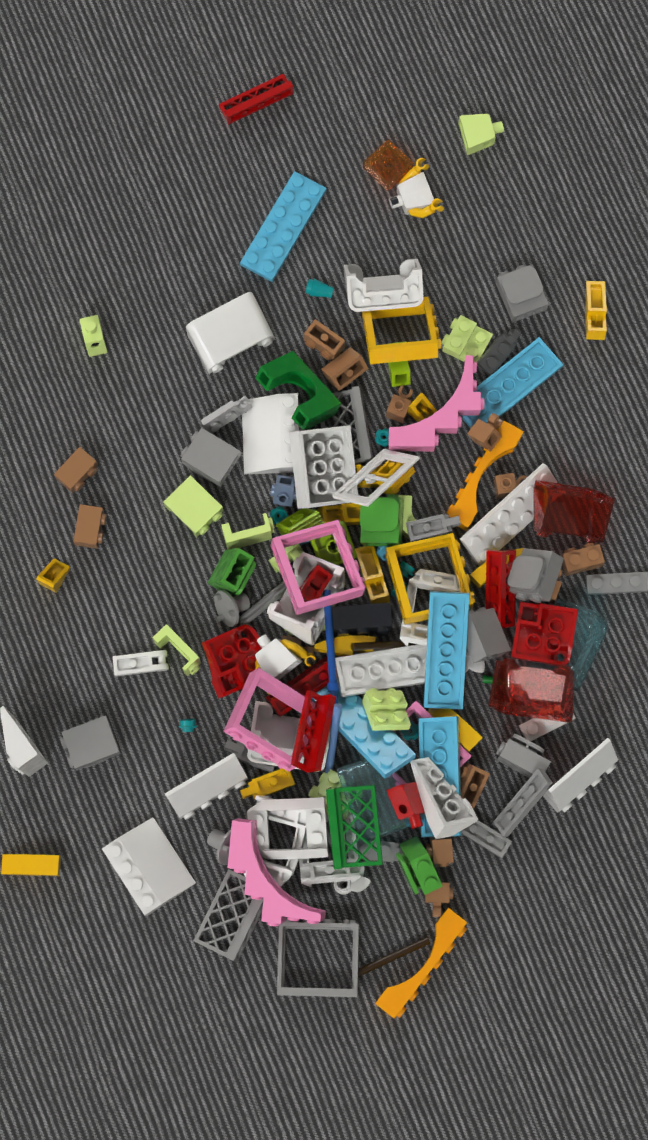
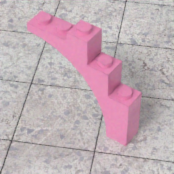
M472 355L465 356L464 371L460 384L453 396L440 410L418 423L401 427H389V450L434 452L435 446H438L439 435L435 433L457 434V430L461 428L462 418L458 415L480 416L481 410H484V398H481V392H473L477 391V380H473V373L477 372V362H473Z
M241 818L232 820L228 868L234 869L236 873H246L244 895H250L251 899L261 900L264 897L261 921L267 922L269 926H279V924L286 921V917L290 921L304 919L310 924H318L324 920L326 910L310 907L286 893L272 878L259 851L257 821Z

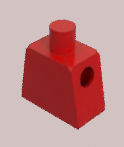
M416 782L401 784L388 789L387 794L398 819L409 818L412 829L422 827L423 822L420 815L425 812Z

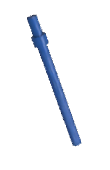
M331 590L323 591V597L331 595ZM332 605L324 607L329 675L327 689L330 694L336 697V704L338 703L339 683L336 677Z

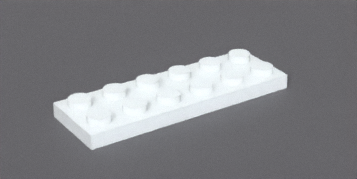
M542 463L460 538V541L478 566L486 562L487 550H501L563 493L562 488L548 466Z
M418 644L335 658L336 676L341 697L365 694L371 688L383 691L389 688L424 684L427 646Z

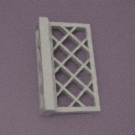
M356 386L350 390L332 393L335 397H338L339 401L343 396L350 395L351 402L348 406L340 405V407L345 409L339 418L333 416L337 420L333 427H337L339 423L348 426V424L342 421L347 412L354 416L350 426L351 430L357 434V438L352 444L353 448L360 451L361 457L354 459L355 464L368 463L373 459V452L361 388ZM325 421L321 422V429L328 428L325 426Z
M228 869L193 941L234 962H238L262 913L264 897L261 900L247 898L244 895L245 884L242 883V880L246 882V877ZM231 875L238 878L240 886L232 889L229 888L228 881ZM241 889L244 899L234 902L231 892ZM228 894L231 904L221 907L220 897ZM246 902L248 908L246 913L238 916L235 905ZM233 907L235 917L225 921L222 910ZM220 912L222 922L212 925L211 915ZM237 920L238 930L229 934L227 923ZM224 925L227 935L216 939L213 928ZM211 930L214 940L206 943L201 941L200 938L203 932ZM228 938L230 946L227 952L220 950L218 941Z

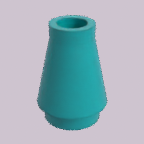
M315 278L313 280L309 279L305 293L314 297L331 298L334 287H330Z

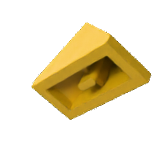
M420 393L408 408V414L417 422L437 412L423 393Z
M54 558L37 576L36 580L40 585L57 593L70 570V566Z

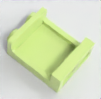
M191 475L163 501L164 506L169 511H172L196 537L200 534L204 535L209 530V525L213 521L217 522L223 516V506Z
M264 513V525L236 533L231 532L229 523L222 524L227 549L241 548L271 540L272 533H275L272 518H268L267 514Z
M167 624L152 637L160 649L170 642L189 661L182 668L186 676L189 674L194 675L200 669V658Z

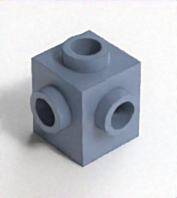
M277 476L276 483L272 485L270 496H274L273 504L292 507L293 500H297L294 477Z

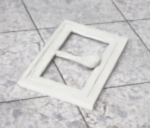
M383 449L332 496L334 499L368 507L420 458L410 454ZM385 459L403 463L388 479L370 474ZM364 479L367 484H372L376 480L384 482L368 497L349 493Z

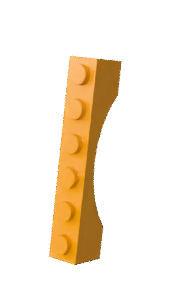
M503 421L502 425L496 429L502 438L491 452L485 448L483 449L486 451L484 456L478 457L474 464L477 468L474 473L470 472L465 480L467 483L464 489L460 488L455 497L458 499L456 504H451L446 513L449 515V518L459 516L461 524L457 527L466 532L478 512L476 491L481 476L496 460L512 453L524 431L506 421Z
M447 908L435 924L434 946L424 966L407 981L387 987L375 1004L393 1019L396 1016L400 1018L407 1009L404 1007L407 1001L410 1000L412 1002L418 995L417 988L420 984L424 986L430 979L429 972L432 968L437 969L443 962L441 959L442 955L445 952L449 954L455 946L453 943L457 936L461 938L465 933L467 922L450 908Z

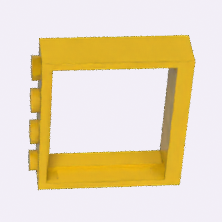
M429 296L423 297L422 303L416 307L362 311L370 364L438 358V349H441V339L439 338V329L435 327L437 326L436 315H434V304H430ZM426 315L430 340L376 345L372 319Z
M453 533L386 547L385 556L404 625L428 620L429 609L412 613L397 557L448 546L461 593H469V610L472 609L475 603L474 592H470V578L464 572V557L460 556L458 551L460 550V543L455 539Z

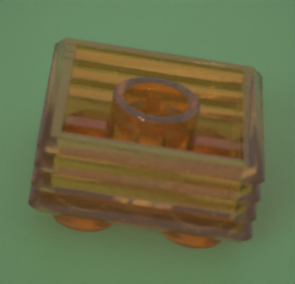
M388 139L363 162V169L385 190L390 191L413 168L414 162ZM385 164H387V165L392 164V166H391V167H385Z

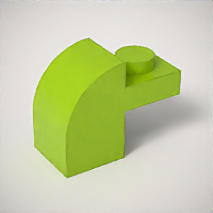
M408 361L388 363L392 387L411 385Z

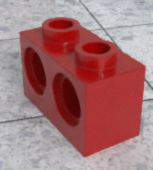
M318 564L309 572L299 588L304 602L318 599L333 577L332 574Z

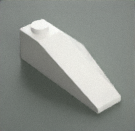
M429 757L411 760V767L426 819L435 839L453 836L477 822L478 818L470 802L466 798L462 799L456 792L457 788L453 784L450 785L443 778L444 774Z

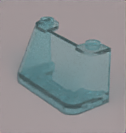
M558 598L554 606L578 609L570 662L564 667H556L527 661L526 667L555 683L577 692L581 688L606 636L608 623L599 612ZM560 654L557 656V659L562 661L564 656Z
M365 758L347 763L338 768V776L342 787L375 784L381 838L411 827L409 818L398 819L387 794L388 789L396 787L392 774L384 779ZM363 790L358 796L368 803L372 798L371 790ZM345 791L344 794L349 804L354 796ZM355 799L349 807L359 814L365 806ZM368 808L360 815L368 823L374 818L373 812ZM359 819L355 821L357 831L361 834L367 825ZM370 828L362 835L369 842L376 838L375 832Z

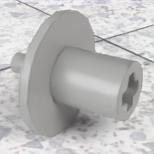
M219 590L214 596L215 607L219 615L217 616V621H223L229 627L236 626L239 621V613L250 608V601L245 593L232 597L227 591Z
M214 829L209 834L207 843L217 849L218 862L222 865H228L231 830L225 834Z

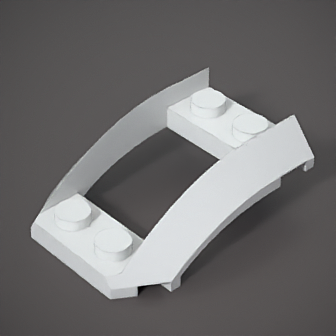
M425 569L418 570L415 576L409 579L407 596L412 613L414 612L417 588L438 592H461L456 575ZM402 618L401 641L407 647L408 643L427 646L428 626L417 623L404 625Z
M257 795L255 800L258 803L263 799L273 798H271L272 796ZM305 809L268 811L269 820L296 827L292 849L303 848L306 837ZM288 859L286 866L263 861L272 878L282 887L293 875L299 859Z
M325 797L263 799L247 810L248 820L257 821L259 851L265 859L329 857ZM305 809L307 848L270 849L268 811Z
M350 813L345 820L349 825L354 820V814ZM326 814V822H327V821H329V815ZM349 829L346 832V840L352 845L356 840V834ZM307 835L305 837L303 848H307ZM350 849L347 862H356L358 854ZM309 858L299 859L301 884L311 888V884L351 880V883L361 878L360 867L334 869L333 860L309 863Z

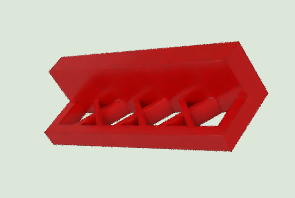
M282 74L220 103L219 108L229 125L294 94L293 84ZM283 81V84L274 87L276 83ZM263 89L267 90L266 92L258 95L259 91ZM246 97L251 98L245 102H242V100ZM229 105H233V106H234V107H232V108H230V109H228V110H225V107H227V106H229Z
M512 549L505 551L487 550L486 609H495L502 629L515 626V594L509 591L511 586L506 583V577L509 576L513 561L516 558V550ZM507 555H509L508 564H506ZM508 614V622L505 623V616Z
M327 656L291 679L286 685L305 696L307 690L315 693L329 683ZM272 695L265 697L279 717L293 709Z
M311 690L306 691L291 765L307 773L321 771L336 701L334 695L321 696ZM311 698L317 700L314 709L311 705ZM309 715L312 720L311 727H309L307 723V717ZM304 734H306L308 738V744L306 746L303 741ZM301 752L304 756L303 764L298 762Z

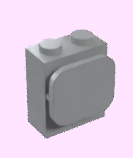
M532 264L528 266L521 265L512 272L504 271L498 275L496 286L512 323L547 310L549 303L543 292V285L538 273Z
M201 428L199 432L196 431L193 434L190 446L183 449L180 455L182 457V464L202 478L212 481L221 487L240 458V450Z
M523 548L522 554L513 561L507 579L508 585L511 586L509 591L516 595L515 598L522 601L530 599L537 603H541V601L550 602L564 558L553 551Z
M482 607L475 611L473 609L468 611L466 655L471 656L473 663L495 659L511 651L494 608L486 609Z
M106 715L61 732L63 735L60 738L61 744L69 752V756H67L70 767L74 766L76 771L102 763L109 758L121 754Z
M514 734L506 743L503 741L496 752L499 755L497 761L528 778L538 768L544 769L546 772L551 762L541 756L545 751L543 748L517 734Z

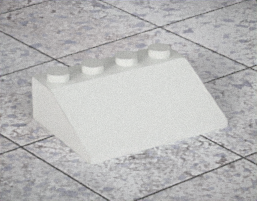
M298 393L275 394L249 399L253 407L242 414L244 474L294 473L289 432L299 431V426L292 419L298 406Z
M351 426L289 432L298 509L350 503L334 499L332 495L356 474ZM357 486L349 493L358 495Z
M2 706L0 713L6 753L9 755L7 760L13 769L22 775L26 774L30 777L48 764V762L15 716Z
M607 738L545 792L543 797L557 813L561 810L566 812L573 805L571 801L577 797L578 800L587 793L585 789L590 784L594 787L602 780L600 776L604 772L609 774L616 768L615 763L618 761L610 739Z
M232 753L166 792L165 795L179 818L187 820L195 815L194 811L202 808L204 810L211 806V801L217 797L220 800L229 795L228 791L234 787L237 790L246 785L245 781L248 780V777L235 753Z
M154 818L147 820L102 848L144 916H148L196 884Z

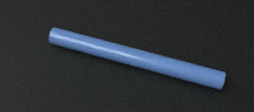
M339 703L334 704L325 773H328L330 769L333 770L342 709V705Z

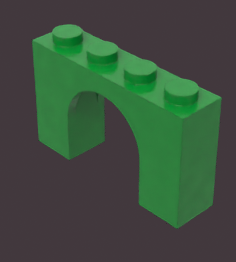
M294 351L262 365L255 377L266 391L279 385L290 383L301 387L307 392L310 400L297 406L292 416L294 422L303 431L335 416L341 405L337 397L332 394Z

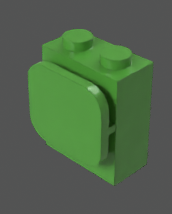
M389 494L387 497L379 496L368 507L361 505L360 543L363 546H395L402 544L404 501L401 497Z
M240 548L225 550L207 584L218 590H225L232 596L240 595L255 569L256 562L253 561L255 557Z
M415 836L400 843L399 846L403 855L400 853L395 855L414 894H419L418 889L420 888L424 895L443 887L430 856L418 837Z

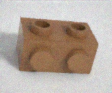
M316 319L304 333L305 344L311 349H317L326 360H334L345 348V340Z
M350 347L321 370L327 381L340 391L369 368L362 356Z
M79 447L55 472L54 476L69 491L74 493L84 486V481L88 477H92L97 472L98 463Z
M80 504L73 540L75 546L98 549L99 543L102 544L104 533L101 532L102 525L106 524L107 514H104L102 507Z
M594 543L583 545L582 549L570 548L565 550L561 555L564 558L562 567L565 576L602 567L605 561L600 544L594 545Z
M465 763L460 768L462 799L466 798L474 809L490 773Z
M429 837L430 844H426V850L433 864H437L438 867L449 866V863H454L452 838L435 839V837Z

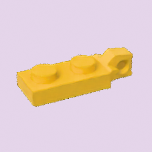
M282 768L252 779L251 782H248L249 787L240 790L243 799L253 796L255 799L257 795L268 796L294 786L295 781L291 771L288 772Z

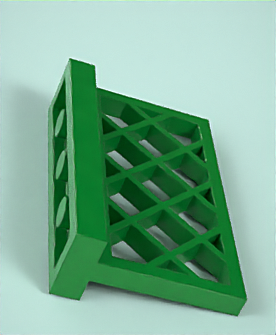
M375 784L329 787L326 789L334 869L383 865ZM363 790H371L372 798L368 803L358 796ZM348 791L354 796L348 805L341 800V792ZM355 799L365 806L359 814L349 807ZM366 808L373 812L374 818L370 823L360 816ZM347 809L356 816L350 825L343 820V813ZM357 819L367 825L361 834L352 827ZM368 828L375 832L376 838L372 843L362 836ZM349 829L358 836L352 845L345 839V833ZM359 839H362L369 845L363 854L354 847ZM372 848L377 852L378 860L370 861L364 855ZM350 849L360 856L356 862H347V853Z

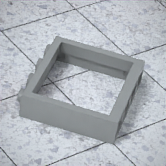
M286 919L285 922L279 924L277 995L358 997L359 924H355V920H343V923H335V919H324L323 923L310 924L307 923V920H304V923ZM286 929L353 930L352 989L285 987Z

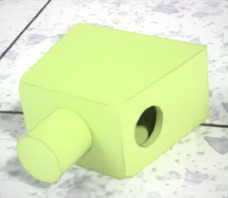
M489 114L462 115L459 117L458 124L467 155L492 146L495 143V134L504 132L502 121L492 123Z
M98 315L79 319L89 357L107 353ZM94 343H99L97 346H91Z

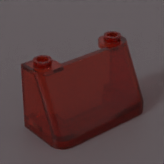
M535 480L533 488L534 531L537 532L536 535L546 538L554 532L585 538L584 542L604 543L615 498L592 488Z
M504 658L503 661L496 660L488 706L506 715L572 722L574 671L571 670L570 666L559 665V668L550 670L519 666L515 664L513 659Z

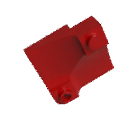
M520 602L511 658L539 662L556 667L568 665L571 658L578 609L542 603ZM560 654L564 656L562 661L557 659V656Z
M249 625L238 626L202 642L211 671V683L218 699L243 689L249 673L255 670V654L262 648L257 642L258 638H260L258 633ZM241 632L245 634V638L241 637Z

